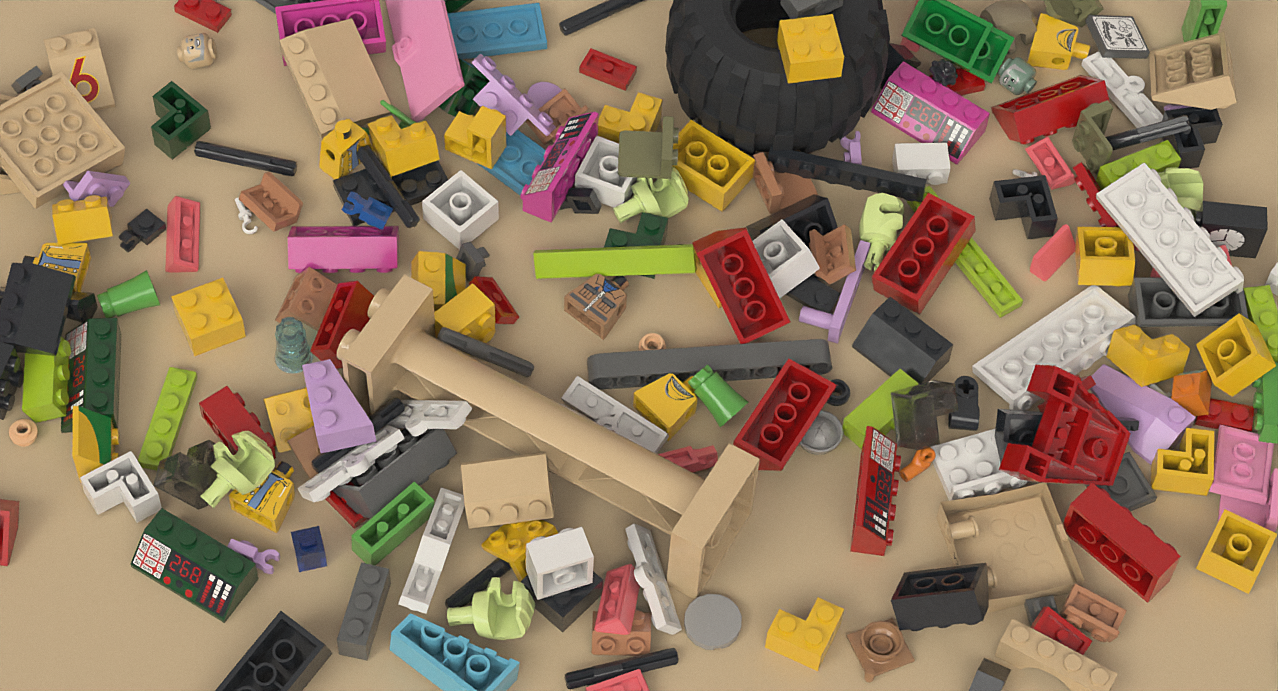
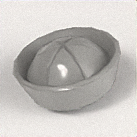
M821 410L800 442V445L804 450L815 455H824L831 452L842 440L843 427L841 422L830 412Z

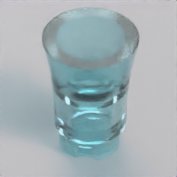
M294 317L283 318L281 323L276 326L275 363L279 369L286 373H300L303 371L302 365L310 364L313 360V354L310 352L311 348L306 338V331L301 321L295 320Z

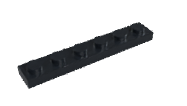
M771 146L768 161L772 162L774 171L778 173H789L805 179L812 178L829 184H840L856 190H867L878 194L885 193L907 201H923L927 179L794 150L773 151V146Z

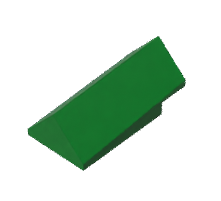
M918 0L901 34L904 38L992 84L1014 40V37L993 27L994 24L947 0Z

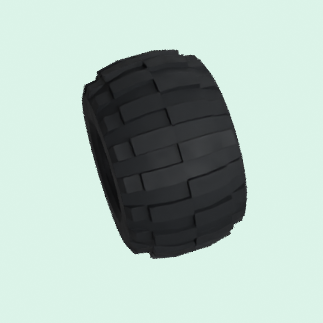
M674 0L669 11L665 46L667 55L666 67L674 94L678 93L681 108L690 120H695L697 124L703 125L705 129L726 142L731 141L735 143V147L744 153L754 155L756 150L769 152L771 146H773V151L800 150L804 153L823 149L828 141L833 143L838 138L841 140L853 131L860 120V116L865 118L880 92V86L885 77L890 43L886 9L883 10L882 0H843V6L824 14H833L844 54L842 75L836 78L788 83L780 49L760 45L742 33L758 28H779L780 20L791 19L781 6V0Z

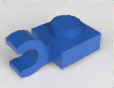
M350 192L347 200L354 205L345 202L342 211L349 215L359 213V219L383 230L393 211V208L371 197L365 200L355 192Z

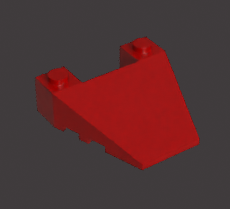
M1036 364L1026 391L1047 400L1032 447L1028 445L1007 444L999 470L1020 480L1087 485L1093 483L1095 485L1113 486L1131 433L1109 410H1105L1100 405L1099 399L1083 387V382L1077 376L1057 366Z

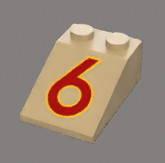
M95 28L44 39L53 76L63 72L94 111L116 107Z

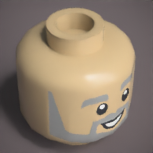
M206 33L194 34L183 37L181 46L177 47V54L180 62L184 61L185 65L190 69L207 67L212 65L213 60L217 58V47L215 40Z

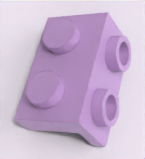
M87 171L80 182L66 180L63 186L69 192V197L73 201L84 200L92 195L107 196L109 206L114 207L123 196L130 182L125 176Z

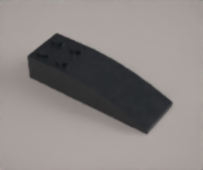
M280 611L215 691H303L333 653L323 642L284 612Z

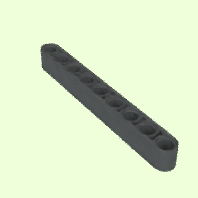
M824 339L599 353L587 358L589 383L599 390L644 387L667 374H674L683 383L689 377L695 376L706 365H709L714 373L717 372L724 381L776 378L788 358L816 374L822 375L832 370V361L828 341Z

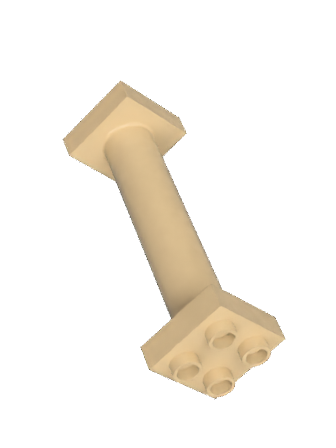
M404 274L392 291L381 288L376 293L368 309V317L371 319L361 332L355 329L349 330L341 340L337 350V358L343 364L342 378L368 417L392 399L400 398L402 393L416 400L467 401L472 410L467 415L463 425L519 455L546 452L549 471L670 534L667 584L694 600L699 597L752 513L759 458L729 443L707 478L704 479L437 339L435 334L432 288Z

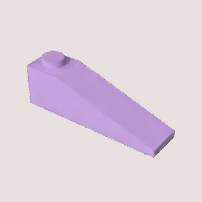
M1105 364L1092 375L1096 385L1090 388V390L1099 399L1098 402L1104 409L1109 410L1115 417L1134 418L1139 421L1138 430L1129 431L1131 435L1128 444L1136 454L1150 465L1153 462L1157 449L1173 450L1180 443L1186 428H1191L1196 417L1174 400L1147 386L1140 387L1130 377Z

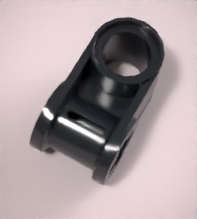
M961 376L954 382L949 398V429L978 430L980 418L978 406L979 387L976 380L970 376Z

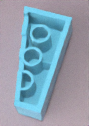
M411 613L391 632L390 651L443 691H507L517 680L520 662L512 658L509 660L497 655L496 651L487 647L482 649L469 643V639L461 635L456 637L444 632L445 628Z

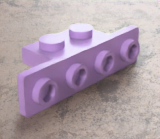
M480 54L472 61V64L490 81L473 100L480 107L496 109L503 115H506V132L510 136L527 119L546 136L556 128L553 125L552 118L547 113L540 112L534 106L532 98L525 93L522 94L515 87V82L509 76L502 75L496 69L497 65L491 58Z

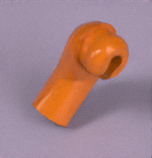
M929 446L918 448L911 463L899 470L901 478L908 482L928 469L931 462L935 459V451Z

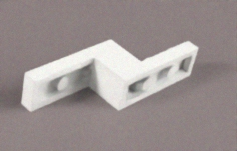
M444 488L440 489L400 597L399 605L413 611L427 613L465 507L464 495Z

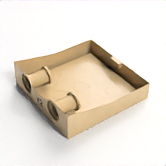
M63 72L52 76L0 105V166L35 209L66 192L67 190L63 186L66 180L80 182L87 171L104 173L123 164L125 147Z
M1046 483L993 495L940 502L936 518L954 566L978 563L987 564L989 595L987 613L1024 605L1026 599L1051 595L1057 597L1069 594L1071 587L1075 583L1083 586L1085 580Z

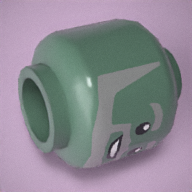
M1020 57L1008 58L998 71L1000 75L999 83L1014 95H1020L1024 91L1028 94L1037 83L1034 79L1036 69Z

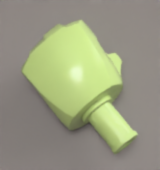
M672 167L671 179L658 178L653 183L652 178L637 177V182L631 186L633 198L614 207L613 211L620 223L642 212L670 218L687 207L689 200L688 190L677 169Z
M1170 167L1166 168L1164 172L1158 173L1161 183L1166 189L1170 188L1177 196V202L1183 208H1188L1194 217L1195 211L1200 210L1203 202V179L1200 172L1190 168Z
M879 193L868 197L859 224V238L862 241L871 243L864 262V266L869 270H872L874 263V271H876L883 257L887 255L897 240L896 230L903 227L904 204L895 196Z
M242 431L232 435L235 444L238 446V452L235 455H232L229 449L220 441L213 445L216 461L210 467L217 473V478L200 496L213 508L216 507L230 489H236L242 495L251 492L263 483L275 467L273 454L267 443L250 431Z
M493 577L486 591L473 594L472 606L448 608L447 619L451 627L474 624L478 635L495 640L521 638L530 626L535 602L523 583L513 581L512 594L507 595L501 591L500 578Z

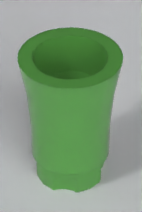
M147 270L97 295L106 318L116 315L119 317L144 308L160 306Z
M706 365L688 381V384L695 389L694 393L710 411L719 427H722L749 403L726 383L717 372L714 373L709 365Z

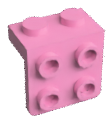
M1274 468L1270 477L1268 497L1265 505L1220 494L1218 521L1224 509L1275 532L1278 527V469Z

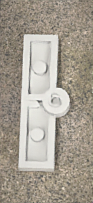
M1099 51L1083 59L1081 66L1091 77L1105 80L1108 96L1137 128L1162 121L1163 115L1143 94L1145 82L1142 78L1138 76L1128 77L1112 58H1102Z
M579 376L575 378L562 396V400L588 418L610 430H614L616 433L656 454L669 437L668 433Z
M401 400L405 406L404 412L387 425L395 428H407L412 436H419L427 429H457L464 424L472 407L467 401Z
M389 425L375 433L377 442L358 445L297 488L302 497L312 502L322 501L330 495V491L335 487L344 485L351 481L353 477L364 473L375 463L376 458L397 448V443L405 439L400 429Z
M632 524L625 528L628 536V547L633 553L636 562L634 569L635 579L644 588L643 595L649 603L653 625L657 630L674 635L681 631L682 628L651 531L637 524Z

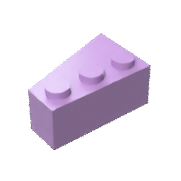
M328 359L302 365L320 453L377 442L372 422L332 361Z

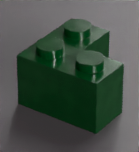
M460 58L458 60L464 86L438 106L456 117L459 111L467 115H473L478 105L473 98L490 82L473 64Z
M173 81L152 96L156 115L161 118L151 126L154 145L172 160L211 129L208 110Z
M642 212L636 234L610 228L604 248L664 245L667 237L668 218ZM656 274L639 276L655 279Z

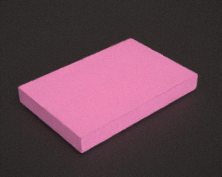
M1220 425L1214 453V480L1209 492L1265 505L1268 497L1274 443L1259 442L1257 433Z

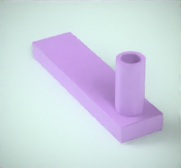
M862 240L859 242L854 256L856 271L847 276L834 314L803 306L801 309L799 322L829 330L828 341L837 344L839 342L865 269L864 262L871 244Z

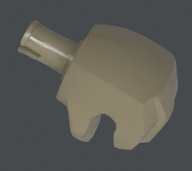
M1000 0L989 5L980 15V18L994 24L993 27L1014 37L1007 52L1009 55L1016 52L1015 39L1019 34L1025 45L1033 42L1035 32H1037L1038 20L1033 11L1023 1Z

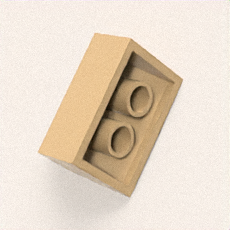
M546 452L461 463L464 505L469 529L554 518L555 502Z

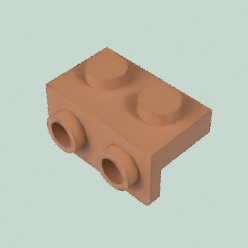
M564 88L538 109L540 112L547 113L552 118L553 125L556 127L548 136L543 134L529 119L525 122L545 145L551 139L553 142L556 141L555 137L559 127L565 126L569 117L582 115L589 108L586 105L581 108Z
M271 172L264 173L261 184L241 191L239 200L273 232L297 223L303 206V202Z
M844 224L824 236L815 229L809 232V248L820 267L814 273L817 277H821L827 283L832 284L856 271L852 234L848 226Z
M1075 583L1071 587L1059 615L1075 628H1083L1090 632L1094 639L1110 643L1118 637L1120 633L1118 628L1127 610Z
M635 610L631 633L621 635L596 632L594 627L598 611H593V655L639 656L650 653L651 612Z

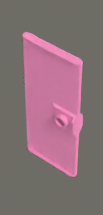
M385 0L395 44L392 45L394 59L401 68L412 120L419 122L464 86L444 0Z

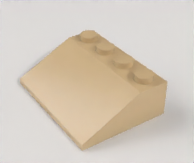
M353 19L303 30L279 40L282 55L321 141L335 129L336 123L340 120L350 119L360 127L391 114L390 111L380 104V101L384 100L391 105Z
M1225 32L1150 51V81L1153 101L1210 110L1215 108L1225 109L1237 103L1232 56Z

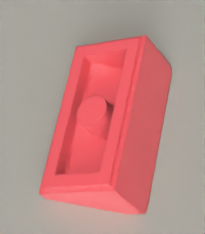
M1048 136L1025 149L1040 174L1046 176L1051 190L1075 183L1073 173Z
M1067 224L1063 225L1033 256L1030 272L1042 281H1047L1075 252V242Z

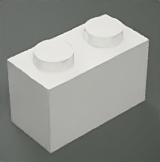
M947 143L895 144L892 156L894 172L927 179L926 184L939 185L947 183L950 173Z

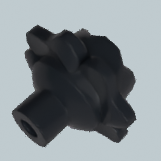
M944 59L932 61V66L929 69L933 75L932 79L943 86L948 84L955 85L958 74L953 64Z

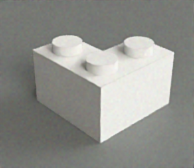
M132 451L80 477L84 493L98 515L124 502L136 523L159 512L162 508L158 492Z

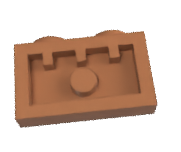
M763 152L753 155L755 159L753 178L769 214L776 213L811 195H818L811 178L805 179L794 174L778 173L774 171L772 162H767Z
M308 267L294 278L275 321L284 326L290 321L298 319L318 332L337 284Z

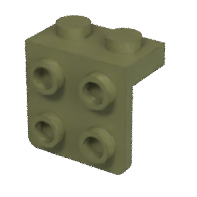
M1043 0L1047 6L1045 9L1049 16L1081 28L1086 24L1085 21L1088 15H1097L1104 9L1099 0Z
M1108 100L1099 104L1093 103L1081 111L1072 139L1075 150L1082 154L1086 160L1087 167L1096 175H1098L1100 166L1109 163L1113 151L1111 144L1104 136L1113 110V106Z
M663 116L662 132L626 130L620 132L618 174L620 176L671 179L672 165H677L678 149H673V144H678L679 128H674V117Z

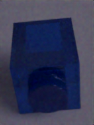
M319 526L291 532L299 572L327 566Z

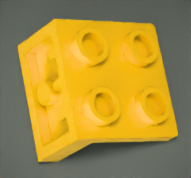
M307 387L263 398L277 444V451L282 453L292 450L287 441L314 426Z
M542 519L503 524L497 531L490 534L489 538L481 546L484 551L508 562L518 581L521 582L528 575L526 571V543H530L533 539L540 536L549 537L556 535L558 531L554 525Z

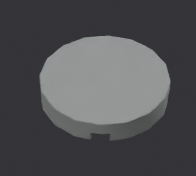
M706 594L697 597L689 604L685 612L684 627L686 634L696 646L703 649L726 648L736 641L741 631L742 616L738 606L731 599L720 594Z

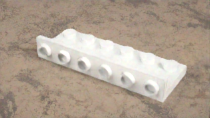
M1143 163L1096 194V199L1194 317L1233 291L1237 294L1243 291L1244 276L1240 269L1236 266L1232 267L1227 261V256L1223 249L1219 246L1216 247L1210 241L1211 238L1204 227L1199 228L1194 222V217L1190 210L1186 207L1183 208L1177 202L1178 199L1173 190L1170 188L1166 189L1161 183V178L1156 170H1150Z
M1091 285L972 365L973 373L1009 403V410L1027 411L1035 402L1041 399V397L1026 391L1036 364L1057 366L1076 375L1082 370L1090 368L1102 356H1106L1113 331L1134 325L1136 316L1097 285Z
M995 429L931 446L936 454L932 462L949 501L978 497L985 494L993 495L1003 489L1010 487L1020 488L1027 482H1031L1020 480L999 470L1001 463L994 436Z

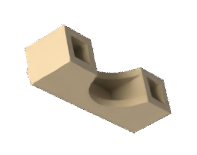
M1015 619L1011 620L995 653L996 657L1019 669L1027 667L1037 668L1054 675L1070 691H1111L1118 673Z

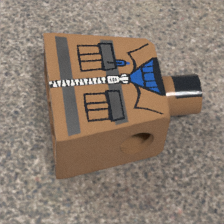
M595 274L564 296V311L604 340L626 309L627 295L624 290L629 286V283L624 276H615L609 281L601 274Z

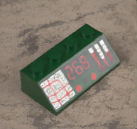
M88 319L65 334V340L69 342L71 347V355L69 356L68 364L70 379L67 385L69 402L66 405V416L61 417V433L73 432V406H81L108 416L112 419L113 427L118 428L121 331L118 319Z
M163 508L160 509L144 529L130 564L135 570L223 623L227 621L259 579L254 562Z

